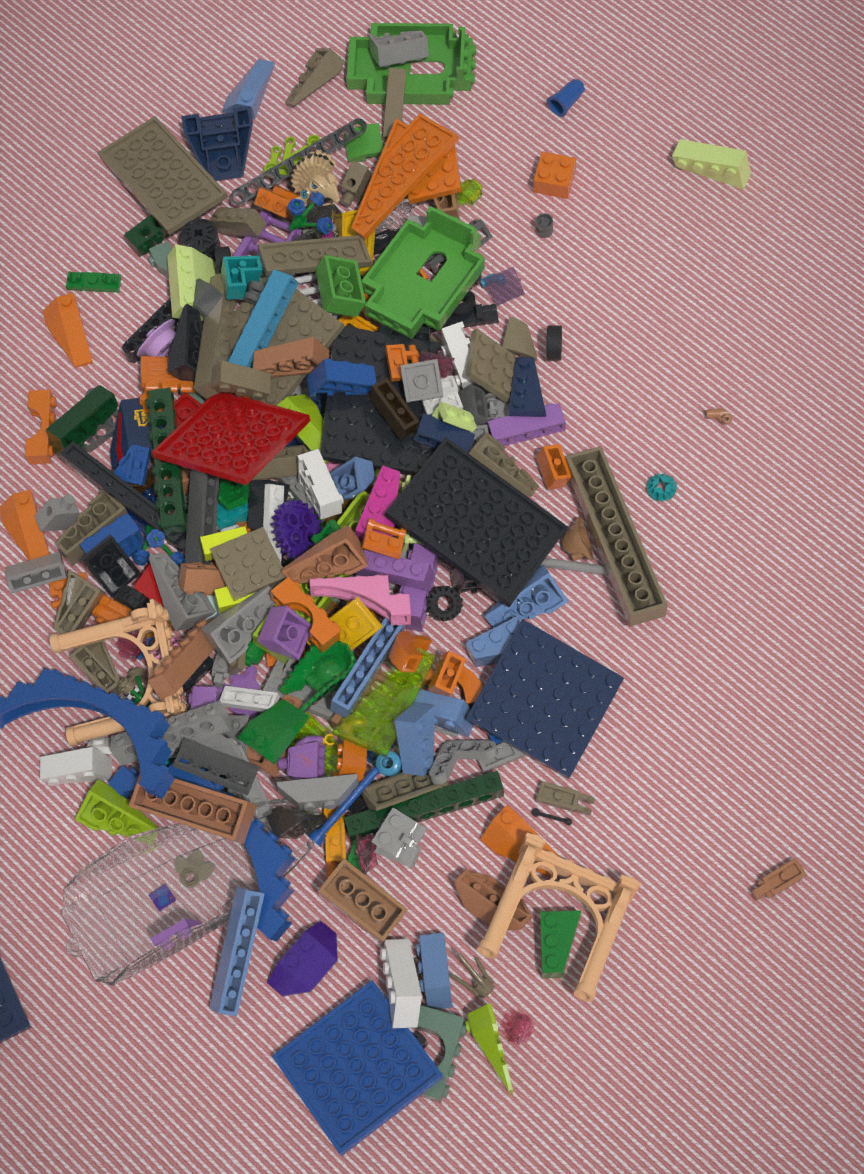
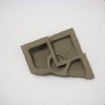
M509 317L503 347L511 353L520 354V357L534 358L537 361V354L528 325L517 318Z

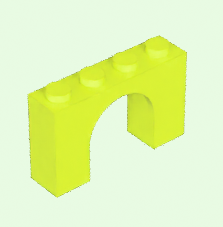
M246 527L200 537L205 561L213 560L210 548L249 533L246 531ZM227 587L214 590L219 614L226 612L253 595L250 594L233 601Z

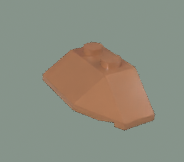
M465 870L454 882L463 905L467 910L490 925L506 887L491 876ZM523 899L518 903L507 931L521 930L531 920L532 915L529 913Z

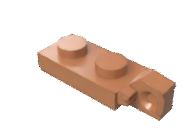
M794 858L764 876L757 883L759 887L753 890L751 895L756 901L765 895L769 899L804 879L807 874L797 859Z

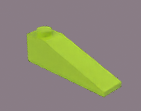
M306 394L289 396L283 399L276 406L310 415L311 421L295 437L309 451L316 449L320 451L324 420L317 405Z
M99 779L89 790L74 819L92 830L108 831L111 835L127 836L130 840L149 845L152 844L160 829L141 811L129 807L130 802L125 797L119 795L111 786Z
M491 1003L486 1004L467 1014L468 1020L465 1021L467 1033L472 1032L474 1041L508 1094H513Z

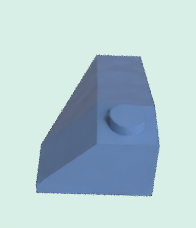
M258 59L227 96L222 113H233V108L251 106L252 119H255L275 62Z

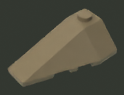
M317 48L305 65L307 70L300 74L298 78L300 83L293 87L285 104L288 106L296 105L331 78L338 75L342 71L345 61L331 48Z

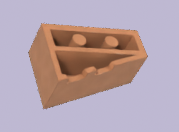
M211 561L210 565L202 564V562L181 563L178 586L185 593L195 594V592H202L212 595L215 592L214 590L227 587L215 561Z

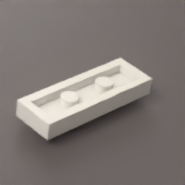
M225 686L219 701H221L224 707L265 712L278 703L280 696L277 692Z

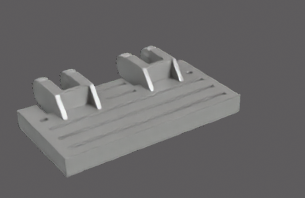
M289 658L286 666L283 662L277 660L263 691L277 692L280 696V701L286 694L281 693L279 688L284 684V680L290 677L289 673L294 671L291 668L296 659ZM306 684L301 691H295L287 695L301 699L302 707L317 692ZM337 690L321 699L317 704L312 705L306 712L331 721L335 715V712L330 710L331 700L337 693Z

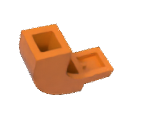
M410 631L399 632L389 650V658L401 672H415L422 657L425 656L432 639L428 636L413 635Z
M463 666L456 687L462 691L466 703L472 708L483 686L478 677L471 670ZM430 669L422 673L424 687L430 685L436 669Z

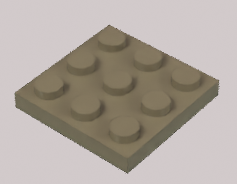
M476 329L471 334L466 376L506 403L511 397L516 355Z
M264 527L210 548L211 555L233 601L258 592L267 585L272 586L286 579L285 575L281 572L283 567Z

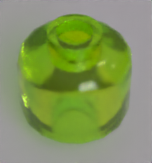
M466 179L461 184L462 192L457 193V199L463 205H474L483 194L482 185L476 179Z

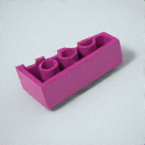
M382 465L355 530V535L359 538L360 542L363 543L369 518L375 519V522L394 527V523L385 517L384 514L397 499L400 471ZM374 529L372 530V531H375V532L382 533V534H385V535H388V536L393 537V535H390V534H387V533H384V532H381V531H378V530H374Z

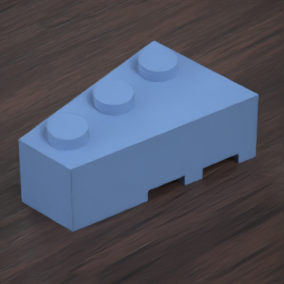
M517 616L465 643L466 652L475 667L496 664L520 624Z
M417 688L412 689L405 705V710L414 703L435 705V726L469 738L474 724L465 720L471 710L465 700Z
M414 703L394 721L403 773L424 776L430 771L434 763L435 705Z
M444 933L420 935V944H416L417 955L422 956V961L418 962L419 974L424 976V979L420 980L421 992L426 994L427 1006L436 1010L453 1008Z

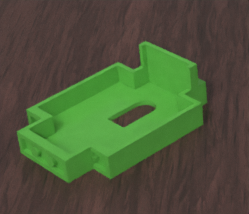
M371 23L370 34H374V37L384 36V33L396 36L401 35V32L423 31L427 36L429 57H425L422 60H410L404 64H391L389 67H379L370 54L369 37H350L347 66L348 90H366L367 104H386L389 68L407 70L404 104L450 105V98L454 97V91H471L472 84H475V73H472V70L476 69V59H473V55H476V45H473V38H469V34H466L465 27H458L459 38H457V31H453V24ZM411 62H439L444 65L445 69L439 74H411Z
M431 206L426 211V224L422 227L417 222L407 220L362 279L364 293L371 296L365 304V315L410 339H413L423 323L440 331L485 269V258L481 254L475 253L481 246V234L477 232V229L471 224H466L458 218ZM435 253L443 254L447 261L432 281L417 275L430 256Z

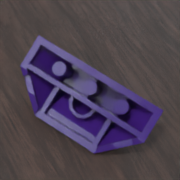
M322 921L306 930L277 963L267 984L282 997L311 992L338 961L337 934Z

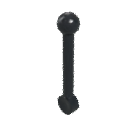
M537 808L532 810L534 817H546L564 822L567 826L572 824V819L570 818L564 819L540 812Z

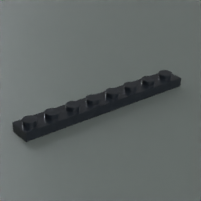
M72 441L60 454L62 459L151 528L158 529L164 533L163 529L158 526L160 511H157L156 505ZM187 531L165 534V538L175 545Z

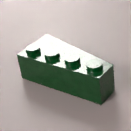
M98 385L46 429L57 456L61 458L60 454L72 441L82 449L85 447L84 442L89 436L93 437L97 433L96 431L100 423L104 424L118 408L114 393Z

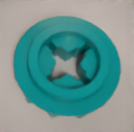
M657 473L650 477L647 482L649 496L657 501L671 499L677 490V484L673 477L666 473ZM659 481H660L663 485H666L664 492H663V490L661 489V487H658V486H659Z

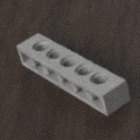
M217 701L165 719L170 726L162 739L168 743L167 746L170 749L181 746L184 738L196 742L229 731L230 715L221 701ZM127 731L111 736L110 751L121 766L138 761L136 749Z

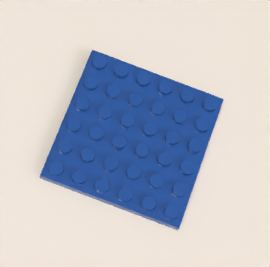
M373 980L272 1055V1058L341 1156L444 1078L441 1071L409 1028H392L389 1001Z

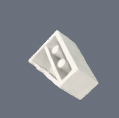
M463 322L442 328L443 346L440 347L443 356H447L449 360L447 361L449 370L454 371V379L457 386H460L461 389L470 384L480 386L466 376L470 340L464 335Z
M94 747L40 757V780L48 783L49 786L95 782L98 779L100 781H109L112 779V758Z

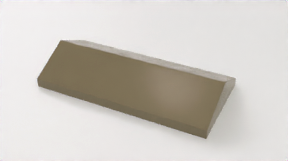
M429 772L424 776L400 773L369 784L361 795L370 810L378 811L447 786L449 782L447 781L440 785L433 784Z

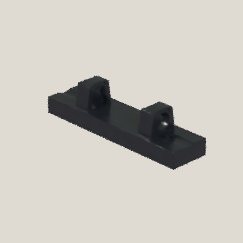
M477 304L469 313L462 315L451 314L442 328L459 322H463L464 328L499 323L496 304L483 306L482 304ZM426 325V327H429V328H430V333L440 332V331H438V330H436V329H434V328H432V327Z

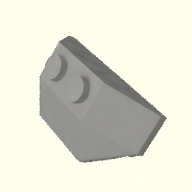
M357 774L281 781L277 782V788L283 797L300 810L313 811L316 808L333 809L336 806H341L357 787L359 781Z

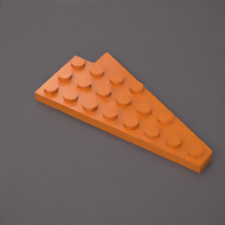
M421 113L409 125L396 119L351 226L352 231L366 240L459 140L458 135Z

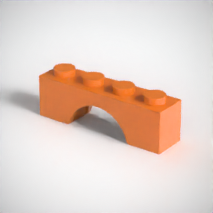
M32 390L28 393L29 411L32 416L42 421L39 431L33 437L26 439L25 457L29 464H50L51 458L55 454L46 429L56 421L54 407H57V400L51 390Z
M287 577L271 590V600L277 606H288L292 610L305 613L311 619L313 626L310 630L309 639L322 653L340 639L341 629L339 625L328 618L323 608H318L314 604L313 598L302 591L298 582L292 581Z

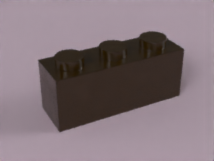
M385 378L372 385L368 397L398 438L401 440L415 432L419 420L389 379Z

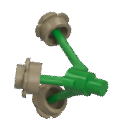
M132 668L128 672L127 678L121 679L117 685L119 692H122L124 695L131 692L136 697V705L145 694L142 685L146 679L144 669ZM135 685H138L141 694H138L133 689ZM149 700L148 704L146 705L147 708H148L149 705L152 704L150 700Z

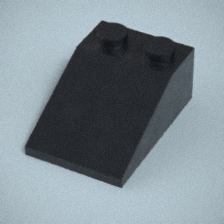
M109 535L81 558L82 562L111 598L122 584L128 585L141 574L112 535Z

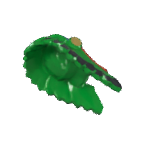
M342 641L335 642L323 653L315 645H311L310 651L305 652V656L294 666V671L289 673L290 677L284 680V684L279 688V691L283 694L301 691L308 684L317 693L300 708L301 711L306 712L312 705L317 704L330 693L339 690L355 664L356 660L353 651L348 644Z

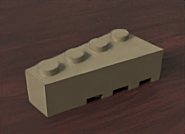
M102 489L99 490V495L89 502V507L84 513L81 512L78 515V520L74 525H70L55 543L61 555L71 566L75 565L85 555L80 544L87 537L93 536L101 528L110 525L118 517L127 514L126 508Z

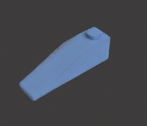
M359 457L352 458L330 472L337 491L342 495L343 500L352 499L375 479L372 461Z
M543 564L536 570L510 607L499 601L485 614V617L492 627L495 628L516 616L521 621L522 619L529 618L530 620L536 618L535 616L543 613H552L569 601Z

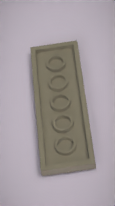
M358 235L258 244L257 248L266 276H270L273 269L286 274L316 272L315 268L324 255L356 260L358 267H370L372 263L364 239Z

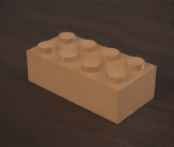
M345 859L340 862L317 893L380 944L384 942L408 910Z

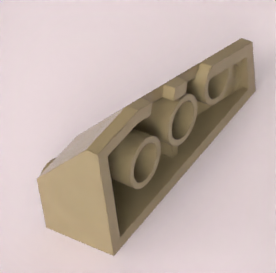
M486 432L469 454L520 492L531 497L539 485L526 470L520 469L515 464L517 460L513 456L509 457L505 453V447L502 443Z

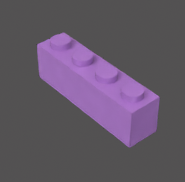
M551 403L545 406L546 417H496L488 421V431L503 446H508L566 431V421L560 403Z
M363 550L368 566L355 572L356 575L363 577L388 575L389 583L429 591L434 576L430 564L405 558L396 559L377 552Z

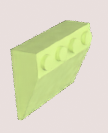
M175 244L167 255L172 318L179 319L185 304L188 303L193 307L196 280L200 278L210 283V278L217 275L218 271L215 260L192 247ZM200 313L201 321H204L205 317Z

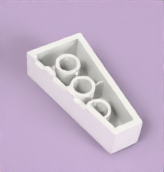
M409 939L385 940L384 948L380 949V959L384 961L383 974L386 975L392 1028L418 1027L422 994Z

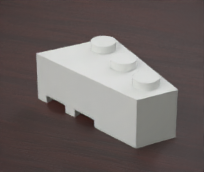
M319 449L297 455L299 484L320 519L342 513L343 497L338 493Z

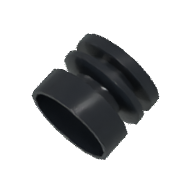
M201 218L186 223L181 229L180 234L183 246L192 247L216 261L215 248L221 247L216 226L211 221Z

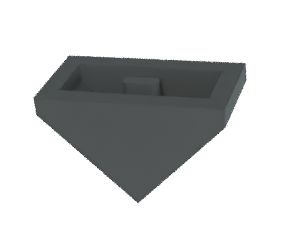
M199 278L196 280L193 307L206 317L222 298L223 294L212 284Z

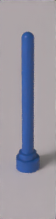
M377 767L371 769L320 829L317 828L308 835L317 845L321 846L325 842V834L379 774Z

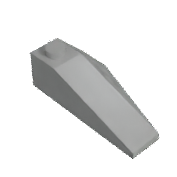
M166 553L155 554L149 557L164 608L168 610L169 620L175 631L192 628L199 620L207 619L216 613L204 593L195 592V594H187L178 586L180 568Z
M269 585L222 613L201 629L210 645L229 664L247 650L248 644L253 638V633L268 615L271 607H274L275 603L271 600L272 589Z

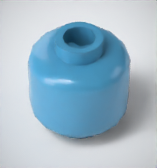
M386 750L381 752L376 759V767L379 769V773L386 777L397 775L402 769L400 756L393 751Z

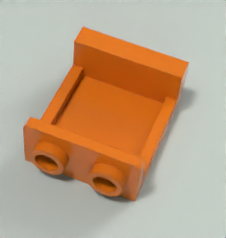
M278 185L274 186L272 192L265 188H259L254 204L284 218L294 217L288 209V203L300 195Z

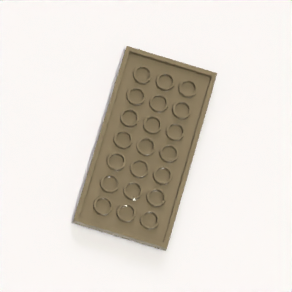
M156 116L98 151L99 157L169 235L228 198L226 191Z

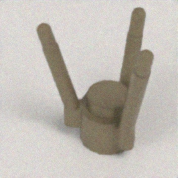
M459 953L458 957L477 979L474 983L476 988L453 973H450L449 976L473 992L476 997L481 996L485 998L495 989L493 980L487 974L478 957H475V961L483 974L482 977L478 975L463 955Z

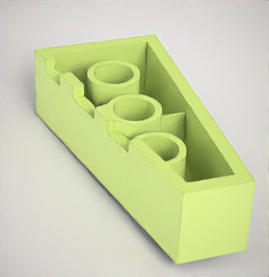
M680 139L672 155L675 167L743 190L751 175L745 150Z

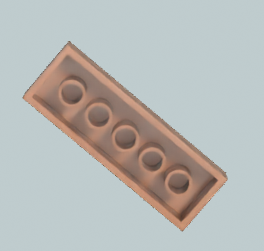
M141 774L139 775L129 807L241 844L245 843L257 805L178 779L173 781L164 798L160 799L147 793L138 784L141 780Z

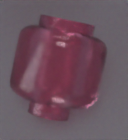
M517 1012L509 1016L504 1032L509 1036L508 1041L520 1045V1042H528L530 1040L535 1025L532 1022V1017Z

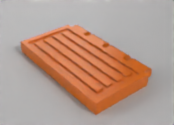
M141 356V388H145V392L170 387L172 392L176 393L177 389H180L181 393H196L194 389L195 381L179 380L168 372L169 357Z

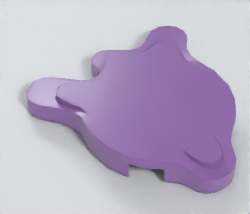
M251 666L243 674L232 675L230 677V685L223 684L222 689L217 688L220 696L225 686L262 690L256 679L257 668ZM228 707L232 713L249 716L248 719L250 720L260 715V711Z

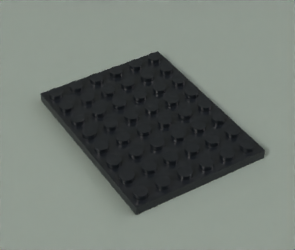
M345 326L333 341L331 359L333 361H349L350 363H364L374 366L376 383L385 378H388L391 382L385 353L386 345L404 344L405 351H409V345H416V350L419 351L420 356L418 361L438 359L441 375L443 352L440 346H443V343L415 338L410 339L409 337ZM403 381L391 382L406 402ZM333 392V396L326 395L320 446L323 460L346 463L354 457H359L372 461L373 468L381 469L383 465L400 471V473L416 475L433 454V448L412 440L415 432L400 440L368 395H345L344 392ZM421 401L406 402L418 420L423 413L425 414Z
M447 437L384 514L385 517L400 528L405 529L408 534L507 607L512 605L568 528L567 525Z

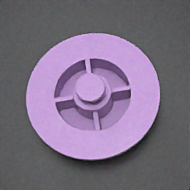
M170 319L156 330L154 328L150 330L146 335L147 339L139 348L137 356L164 357L171 350L176 332L173 330L175 321Z

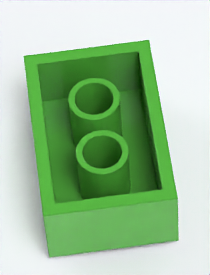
M324 255L315 268L323 309L330 313L357 317L366 304L358 262L356 260Z

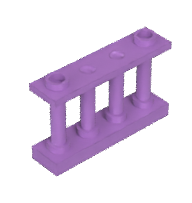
M263 208L260 216L267 224L258 237L245 236L233 256H249L251 252L258 253L257 243L262 238L274 243L298 241L299 238L303 237L302 230L305 229L300 227L292 231L289 228L290 224L274 218L273 212ZM268 225H275L291 233L287 240L266 232Z

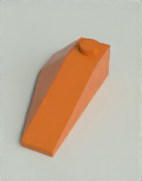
M74 292L56 297L43 310L47 329L52 333L75 368L92 364L93 361Z
M31 489L12 494L0 506L3 526L28 560L50 554L44 531H40L35 519L38 507Z
M506 805L492 820L480 841L495 854L517 862L520 855L518 852L526 834H538L522 817ZM545 842V845H544V847H543L542 850L553 852L556 856L560 857V856ZM544 869L536 870V872L552 878L548 871Z

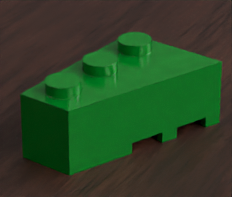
M581 911L540 912L542 979L564 977L581 919Z

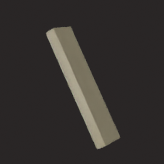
M389 68L383 138L386 139L390 134L394 121L396 119L402 121L406 69Z

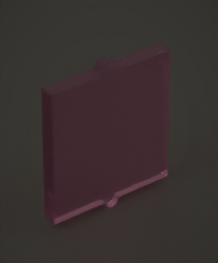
M368 833L356 841L358 859L363 874L378 866L376 853H374L376 847L371 842L373 840V833Z

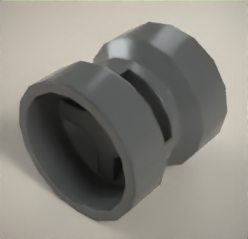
M547 213L538 215L535 221L536 234L541 238H548L553 233V217Z
M250 281L248 285L249 290L243 298L247 302L256 305L265 285L256 281Z

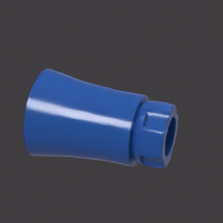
M573 79L571 82H568L563 88L547 99L550 110L557 116L564 117L572 105L581 97V94L584 93V84L579 79Z

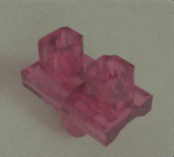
M439 350L438 354L422 351L420 362L438 359L441 377L452 376L455 358L444 356V351Z

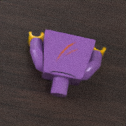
M327 734L325 738H322V736H305L295 743L294 747L288 749V758H279V769H287V775L292 777L293 780L324 777L325 747L331 748L335 744L328 743L326 739H332L334 736L332 734Z

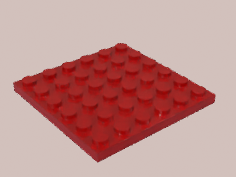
M220 392L209 397L152 451L153 458L247 485L311 421L310 415L228 392Z

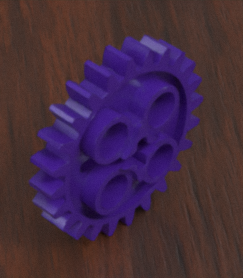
M296 499L288 500L278 505V509L274 510L276 515L271 517L275 521L271 523V526L275 527V530L271 531V533L276 534L273 540L279 542L277 548H283L282 554L287 553V558L293 557V561L316 545L311 538L323 530V527L319 526L322 520L316 519L317 513L313 514L314 508L308 509V503L303 504L302 500L296 501Z

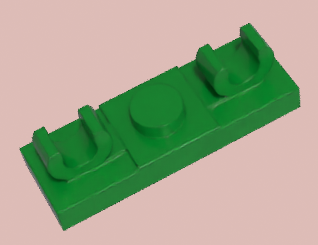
M68 271L66 289L72 291L119 293L122 277L121 274Z

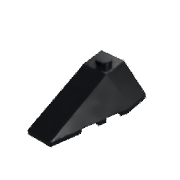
M188 303L184 305L169 354L168 372L179 380L195 381L203 327L200 312Z

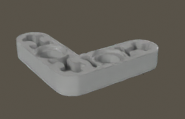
M449 740L443 743L429 771L432 783L440 785L447 782L458 759L488 760L494 758L498 754L495 742L490 740Z

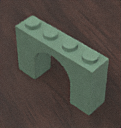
M421 1005L418 1027L413 1029L433 1034L441 1039L445 1046V1056L440 1065L437 1066L444 1078L420 1097L442 1103L443 1098H447L449 1093L448 1079L449 1077L453 1078L456 1065H453L454 1059L459 1057L461 1052L460 1038L461 1036L465 1037L467 1031L465 1018Z

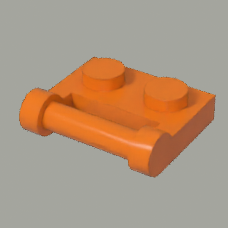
M369 518L362 548L399 559L402 553L406 530L375 522V519ZM373 529H374V530H378V531H381V532H384V533H387V534L396 536L397 538H394V537H391V536H388V535H385V534H382V533H378V532H375V531H372V530H373Z

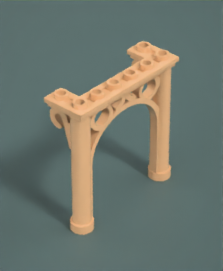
M154 599L147 603L148 608L133 610L131 616L64 634L56 633L50 635V645L55 654L114 638L130 640L143 652L148 664L149 678L153 675L152 671L162 665L161 661L170 656V651L175 647L171 644L173 633L167 623V620H169L168 610ZM140 630L137 638L127 634L128 632ZM154 632L155 643L150 647L143 644L145 634ZM160 647L162 659H157L155 654H150V652H154ZM149 681L143 698L137 704V706H146L150 700L153 703L148 706L150 711H159L165 715V719L187 712L186 704L182 701L181 696L184 693L183 687L176 694L157 701L152 695L154 689ZM106 717L67 727L66 737L69 745L72 747L80 745V742L126 730L115 720Z
M527 833L518 854L520 855L486 935L480 941L477 951L486 958L495 959L497 957L517 905L528 893L539 889H556L566 892L579 899L589 909L596 923V938L574 990V995L578 999L592 1002L596 995V986L627 906L632 901L641 882L623 874L618 883L614 882L607 876H601L589 868L576 865L571 860L562 859L553 852L542 850L546 840H543L536 834ZM537 869H544L551 874L552 878L542 881L535 871ZM530 874L531 880L534 883L524 888L526 880ZM557 874L562 875V876L568 878V879H559V881H555L556 878H557ZM579 883L586 887H589L586 894L583 893L584 889L579 885ZM598 893L604 896L606 903L594 904L590 894ZM606 909H608L605 920L603 922L600 911H605Z

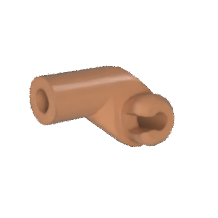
M724 408L706 410L707 419L716 418L726 425L732 421V415Z

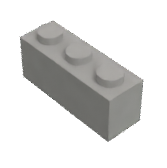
M60 552L5 567V576L11 594L67 578L66 567Z

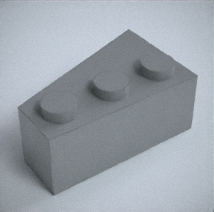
M423 31L401 32V35L396 36L384 33V36L380 37L368 34L370 54L379 67H389L391 64H404L410 60H422L425 57H429L428 39Z

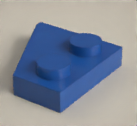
M131 445L126 456L122 457L113 473L125 482L145 485L151 448Z

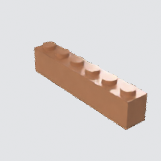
M214 617L208 620L205 618L199 620L195 624L196 627L187 632L188 636L178 642L179 646L170 651L171 655L161 661L162 665L152 671L153 675L148 681L160 700L176 694L214 650L201 632V629L210 623Z

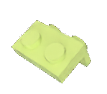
M441 401L432 413L436 419L470 432L477 428L474 417L470 412Z

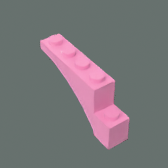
M388 575L310 579L311 596L334 597L349 601L358 596L366 607L385 617L391 622V625L411 624L409 594L398 593L390 595Z

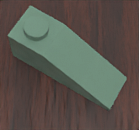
M167 241L149 248L151 256L148 257L151 265L156 266L158 272L169 279L167 255L172 250V246Z

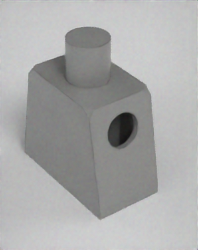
M67 494L64 498L49 499L35 514V519L40 531L67 530L70 525L73 526L76 522L79 510L74 497Z

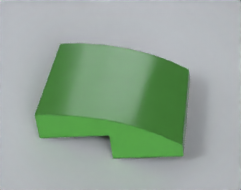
M379 123L368 124L363 136L346 145L348 162L366 161V157L381 156L383 144ZM362 126L354 127L357 132L363 130ZM344 133V139L347 140L348 137H347V135Z

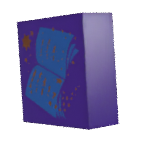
M166 884L149 895L159 912H162L177 901Z

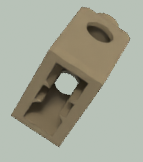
M352 161L341 184L344 196L340 202L344 206L350 207L352 201L357 203L362 201L372 178L368 167Z

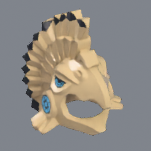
M321 150L311 151L293 166L294 169L290 171L291 175L289 176L291 179L289 184L292 186L291 191L293 193L300 192V196L295 199L304 201V206L310 205L313 202L309 198L312 195L311 192L316 193L318 191L325 198H329L330 202L322 204L321 207L318 205L314 206V208L323 212H331L333 201L334 203L339 202L336 188L337 179L334 174H331L336 161L331 159L330 154L322 153Z

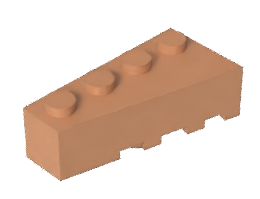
M315 337L262 348L254 351L253 369L271 373V377L310 374L324 359H329V350Z

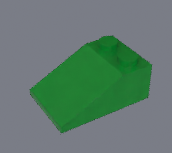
M282 699L251 720L238 736V739L275 765L310 716Z

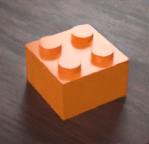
M542 151L533 180L534 193L568 199L576 172V158Z

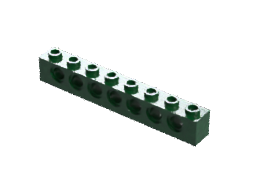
M170 387L149 390V398H146V405L150 409L148 423L149 426H152L149 437L154 448H151L152 459H155V465L152 468L154 477L157 476L154 488L159 497V500H156L157 511H160L158 526L163 529L165 534L185 532L188 529L181 466L170 462L163 463V460L153 458L152 451L177 428L174 395ZM164 408L163 411L157 412L159 409ZM166 425L164 428L159 429L160 426ZM166 476H171L170 479L164 480ZM168 493H173L172 496L165 497ZM170 510H175L173 514H167Z
M498 771L430 791L378 811L367 810L344 817L351 843H353V840L360 841L375 836L392 808L418 823L503 797L504 788Z

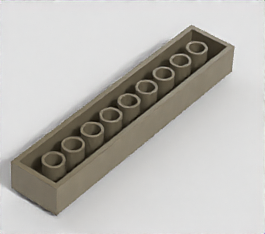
M602 446L567 455L566 462L572 476L570 482L629 627L665 617L668 604Z

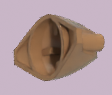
M579 516L574 525L565 533L562 545L574 561L582 557L592 561L594 557L583 518Z

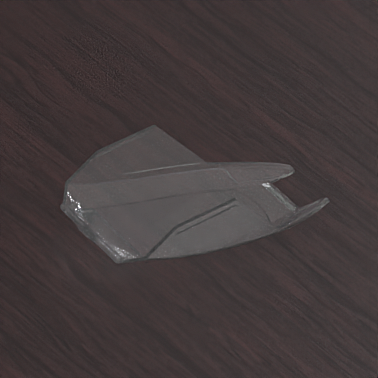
M286 798L254 803L257 807L253 818L260 819L265 824L264 828L268 832L272 831L278 836L270 820L285 811L286 807L289 808L293 804ZM179 823L127 837L80 869L63 889L61 915L73 937L67 941L66 951L73 957H83L94 981L114 986L176 954L229 922L237 886L259 891L256 871L245 844ZM279 838L278 842L283 845L282 841ZM312 839L293 850L291 854L296 860L282 876L285 877L312 849L314 846ZM186 869H193L197 872L198 880L194 885L188 886L182 881L181 876ZM188 872L184 876L186 882H192L195 879V873ZM164 890H167L173 894L176 900L159 911L153 900ZM184 918L202 921V924L181 930L157 946H154L150 939Z

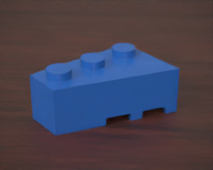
M324 359L307 376L310 397H316V393H327V396H333V392H344L345 395H368L372 385L376 384L374 366L364 363L355 364L349 361H333L332 359Z

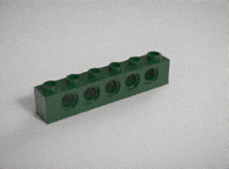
M149 215L126 232L124 238L126 244L141 257L150 251L149 248L162 243L169 234L162 227H159L161 225L152 215Z

